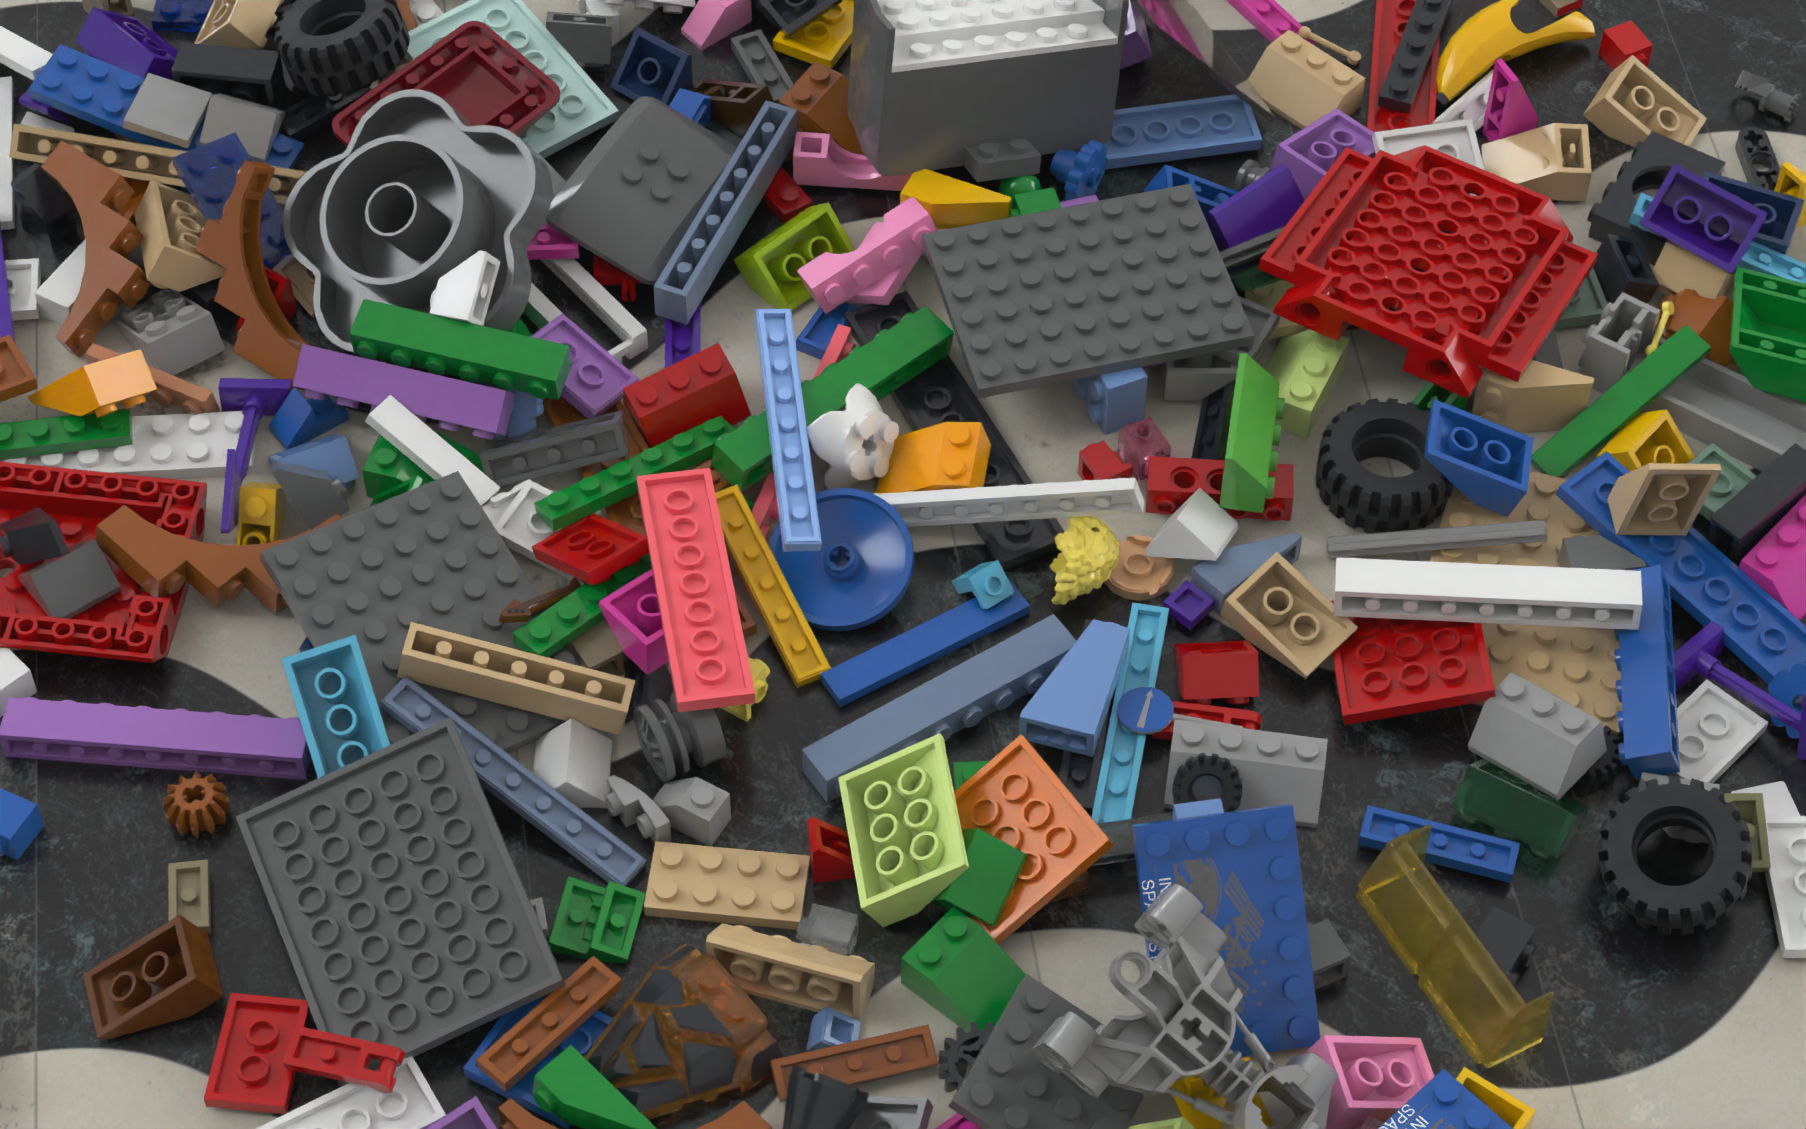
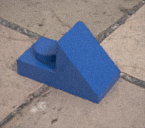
M294 388L269 424V430L284 449L287 450L304 444L348 421V411L343 405L336 404L337 398L335 396L325 394L324 401L313 398L306 401L300 392Z

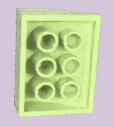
M940 733L838 777L860 906L863 911L882 927L919 913L969 868L944 738Z

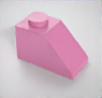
M699 0L681 28V34L703 51L752 22L751 0Z

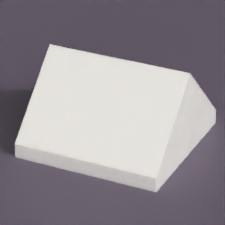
M1199 488L1168 518L1145 549L1146 556L1216 561L1237 532L1238 522Z
M571 718L544 734L539 740H536L533 773L578 808H608L604 796L608 794L607 778L611 775L613 742L606 736Z

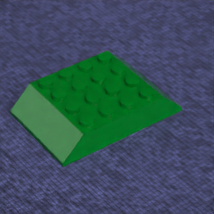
M1737 266L1734 274L1729 352L1754 389L1762 390L1770 395L1777 394L1797 399L1805 404L1806 284Z

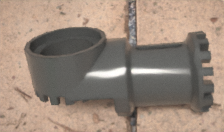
M1742 69L1735 87L1761 97L1758 111L1764 112L1767 110L1784 117L1785 122L1790 123L1795 116L1794 112H1797L1795 107H1799L1802 96L1799 94L1793 96L1776 89L1775 84L1770 83V80Z

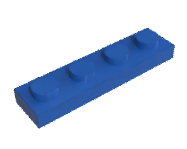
M1370 805L1367 806L1358 845L1511 883L1520 843Z

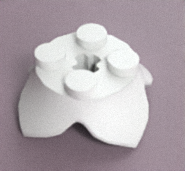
M859 383L855 384L846 395V410L825 413L807 427L808 439L813 451L819 458L830 464V468L824 475V482L828 490L847 488L860 480H870L875 476L881 478L886 475L889 469V459L893 452L894 440L899 433V426L896 422L891 421L888 415L883 413L876 397Z

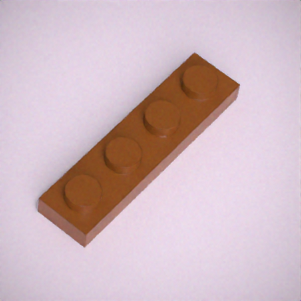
M592 956L564 981L566 986L548 995L476 1059L478 1069L507 1092L622 989V979Z
M929 1024L774 1059L771 1060L770 1065L780 1103L786 1101L789 1076L793 1065L805 1068V1071L814 1075L817 1072L854 1086L936 1067L938 1060Z

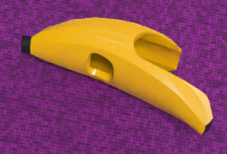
M1500 0L1485 7L1469 18L1456 31L1439 58L1436 73V108L1443 110L1449 102L1486 73L1495 64L1497 59L1502 58L1503 61H1508L1555 43L1594 39L1595 31L1592 21L1578 11H1575L1542 29L1527 34L1518 30L1510 18L1511 8L1521 0Z

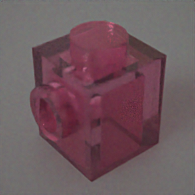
M1151 417L1139 422L1129 423L1124 428L1119 429L1117 452L1124 463L1130 462L1133 466L1132 474L1137 482L1147 478L1149 456H1171L1170 444Z

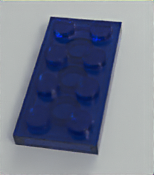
M235 132L175 156L173 158V165L207 221L208 219L222 218L224 205L230 198L238 171L243 166L244 161H252ZM269 188L264 196L261 211L260 238L264 265L292 254L284 236V213Z

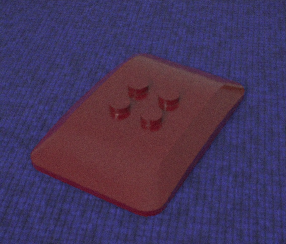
M468 21L337 114L332 121V130L336 138L348 147L357 124L375 103L398 91L418 89L441 97L461 113L472 126H497L519 137L556 106L560 100V89L552 79L489 26L480 21Z

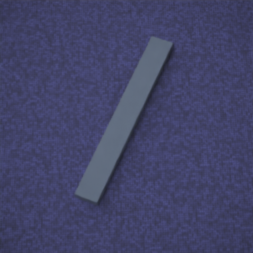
M407 676L381 701L380 708L414 734L451 717L480 784L605 881L627 887L644 868L647 861L645 858Z

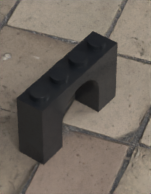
M1651 131L1644 142L1639 141L1636 144L1631 156L1632 160L1630 162L1625 161L1622 164L1617 175V181L1615 183L1610 182L1607 185L1602 197L1603 201L1600 204L1595 203L1587 221L1591 222L1588 237L1601 243L1607 234L1636 238L1648 263L1655 266L1666 241H1670L1628 223L1637 202L1634 195L1644 190L1660 189L1674 163L1702 178L1704 171L1722 176L1726 162Z

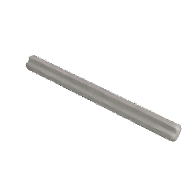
M1544 520L1330 536L1327 538V553L1330 558L1545 542L1547 541V525Z

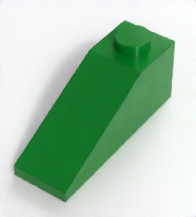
M572 1045L567 1047L534 1077L532 1092L534 1100L542 1110L547 1113L552 1111L561 1121L584 1129H657Z

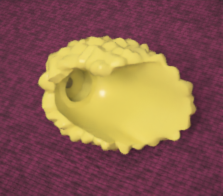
M1096 516L1069 517L1068 530H1065L1064 533H1059L1054 538L1057 548L1062 551L1058 554L1057 558H1054L1053 563L1050 564V569L1056 573L1055 582L1057 584L1054 588L1056 595L1052 599V603L1055 605H1065L1068 601L1076 599L1078 595L1089 594L1093 588L1099 589L1102 583L1109 580L1111 573L1117 569L1121 552L1120 542L1116 540L1111 528L1107 527L1104 521L1099 520Z

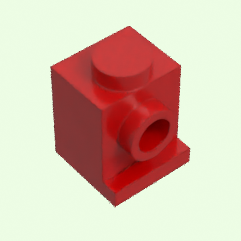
M1104 440L1099 443H1092L1079 451L1078 475L1082 480L1132 478L1133 466L1130 462L1124 464L1119 453L1113 452Z

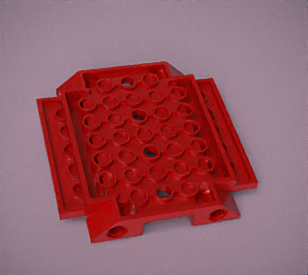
M1426 145L1396 155L1379 150L1374 158L1346 147L1261 257L1258 269L1296 285L1286 291L1274 307V314L1335 341H1338L1349 324L1385 338L1408 349L1402 370L1468 399L1482 378L1483 372L1479 366L1518 382L1594 267L1598 254L1572 243L1573 235L1551 198ZM1445 230L1452 234L1444 233L1442 231ZM1418 268V269H1421V270H1423V271H1425V272H1419V271H1416L1415 269ZM1390 307L1397 311H1390L1387 308Z

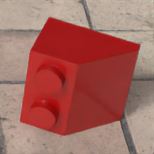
M1248 640L1174 643L1179 694L1184 700H1189V703L1209 705L1212 704V699L1227 698V703L1242 704L1248 703L1249 697H1259L1258 651Z

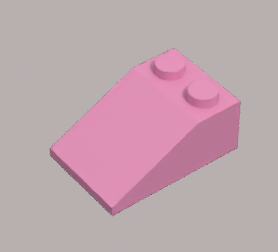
M1323 1035L1305 1052L1316 1054L1326 1061L1338 1074L1337 1079L1332 1084L1326 1129H1372L1380 1127L1434 1078L1421 1038Z

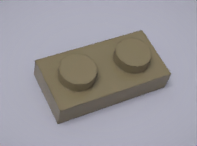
M208 859L168 863L169 921L181 915L209 935L211 934V897Z

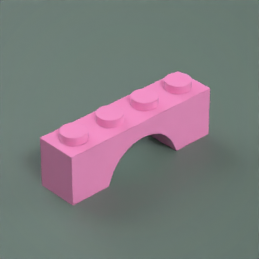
M796 132L793 152V178L798 185L902 191L913 174L882 176L865 155L855 154L841 148L830 134Z
M912 196L884 214L882 229L865 246L845 254L825 252L798 269L797 272L811 297L827 314L924 252L923 234L938 230L930 214Z

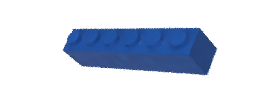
M1661 565L1632 570L1641 571L1643 605L1639 630L1614 629L1615 637L1620 643V649L1614 650V657L1619 672L1621 671V680H1616V692L1619 702L1622 703L1623 710L1617 712V721L1621 734H1624V743H1619L1618 750L1622 765H1628L1634 779H1640L1642 772L1658 775L1680 772L1670 584Z

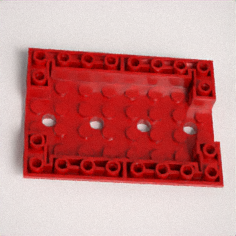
M0 462V524L39 507L55 519L65 544L69 548L82 540H96V525L125 505L146 521L172 534L199 542L204 540L207 484L205 482ZM0 549V570L5 568L14 569L7 576L0 577V647L154 663L169 654L190 584L185 581L184 585L176 593H168L163 598L153 597L148 592L141 591V586L103 553L121 586V591L70 619L49 617L18 578V575L45 560L19 565L11 557L5 558Z

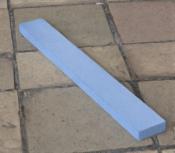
M756 309L754 318L783 552L820 551L822 542L791 309Z

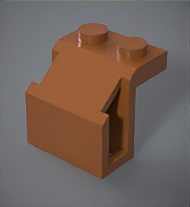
M1685 289L1676 295L1668 293L1661 298L1655 305L1660 310L1655 332L1663 313V302L1672 301L1674 313L1669 315L1661 337L1669 339L1686 324L1711 346V353L1705 358L1726 367L1733 358L1729 352L1733 302L1728 297L1721 295L1717 299L1702 297L1692 289Z

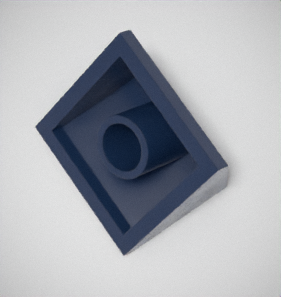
M636 27L610 87L633 100L648 96L658 99L669 106L679 88L690 90L693 87L692 55Z

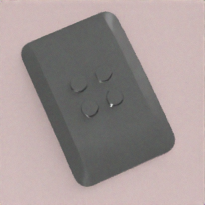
M648 96L640 97L633 102L608 130L551 201V206L545 220L557 232L647 285H655L737 147L658 99Z

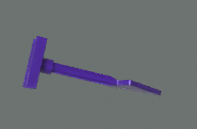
M220 378L218 389L222 412L242 411L244 415L236 449L227 450L221 533H230L238 524L240 486H242V481L247 475L259 420L264 415H276L291 392L292 379Z
M1711 621L1674 652L1676 692L1698 674L1707 680H1715L1781 722L1796 729L1799 732L1797 755L1801 760H1806V695L1803 697L1802 711L1799 714L1788 705L1722 666L1721 661L1717 659L1723 652L1724 628Z

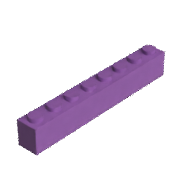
M9 697L0 726V743L5 757L307 780L312 758L300 718L296 717L284 719L264 717L258 714L245 716L226 714L219 711L206 713L180 708L167 710L154 709L148 706L128 707L115 706L110 703L89 704L77 703L72 700L50 701L39 700L34 697Z

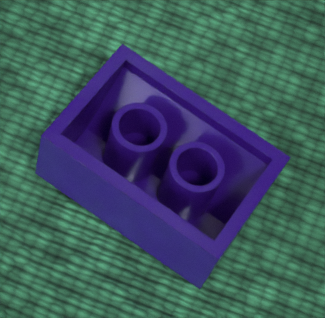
M92 7L75 40L86 50V55L143 78H146L147 74L151 73L174 81L172 68L178 53L176 48L136 17Z
M1285 163L1280 164L1209 211L1208 226L1219 252L1286 226L1305 200L1289 167ZM1261 257L1227 270L1231 281H1234L1243 274L1250 273L1260 263Z
M1674 163L1639 225L1732 275L1764 224L1767 213Z

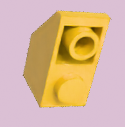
M249 482L240 486L237 545L263 544L280 540L286 509V493L280 484Z

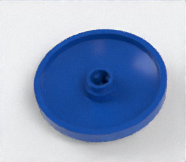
M835 488L815 493L822 542L820 551L783 552L780 521L773 531L769 548L809 626L828 631H849L872 624L889 613L899 603L909 587L915 563L914 547L909 530L900 514L888 502L870 492L853 488Z

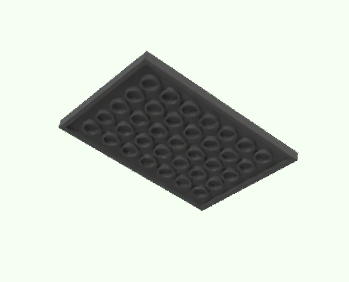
M1191 184L923 234L922 243L978 399L1254 344L1255 335Z
M458 471L261 551L260 561L314 648L352 635L357 636L390 744L414 734L380 708L383 698L403 679L397 677L411 622L521 650L513 643V632L547 610L545 609L530 615L528 622H499L501 612L513 600H518L521 603L539 595ZM569 644L548 657L582 666ZM415 682L506 753L539 740L544 734L566 722L565 720Z
M451 717L236 816L319 1031L394 1046L405 1052V1059L424 1053L566 986ZM372 1059L368 1069L374 1071L379 1069L381 1061ZM337 1080L340 1087L349 1083Z

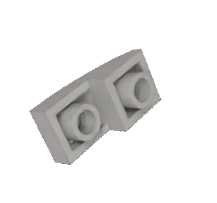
M615 775L608 777V794L604 796V799L612 816L619 815L626 827L637 823L643 837H650L654 844L655 841L672 843L670 821L656 803L631 783Z

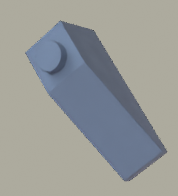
M1292 533L1227 547L1216 561L1198 560L1192 568L1191 583L1215 599L1213 611L1222 617L1220 614L1225 599L1276 551L1291 565L1299 559L1302 536L1298 533Z

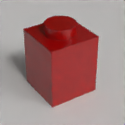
M1630 20L1603 31L1599 55L1612 70L1616 69L1631 55L1648 68L1653 44Z

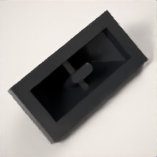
M630 658L627 659L624 678L635 680L624 723L627 724L634 720L633 711L637 706L646 704L651 709L652 701L657 698L663 700L665 704L670 702V696L674 692L672 677L666 664L647 675Z

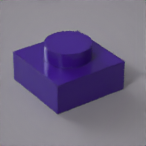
M1188 580L1163 601V607L1169 608L1168 615L1189 630H1192L1215 606L1214 598Z

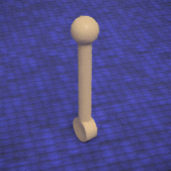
M1306 26L1301 27L1298 31V35L1303 39L1309 38L1346 57L1347 61L1352 65L1358 64L1361 59V54L1358 51L1352 50L1349 52L1312 33L1310 28Z

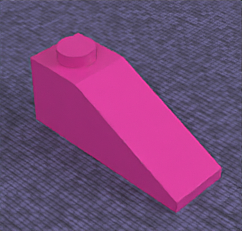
M1502 58L1495 60L1482 133L1490 142L1535 129L1538 124V116L1520 80Z

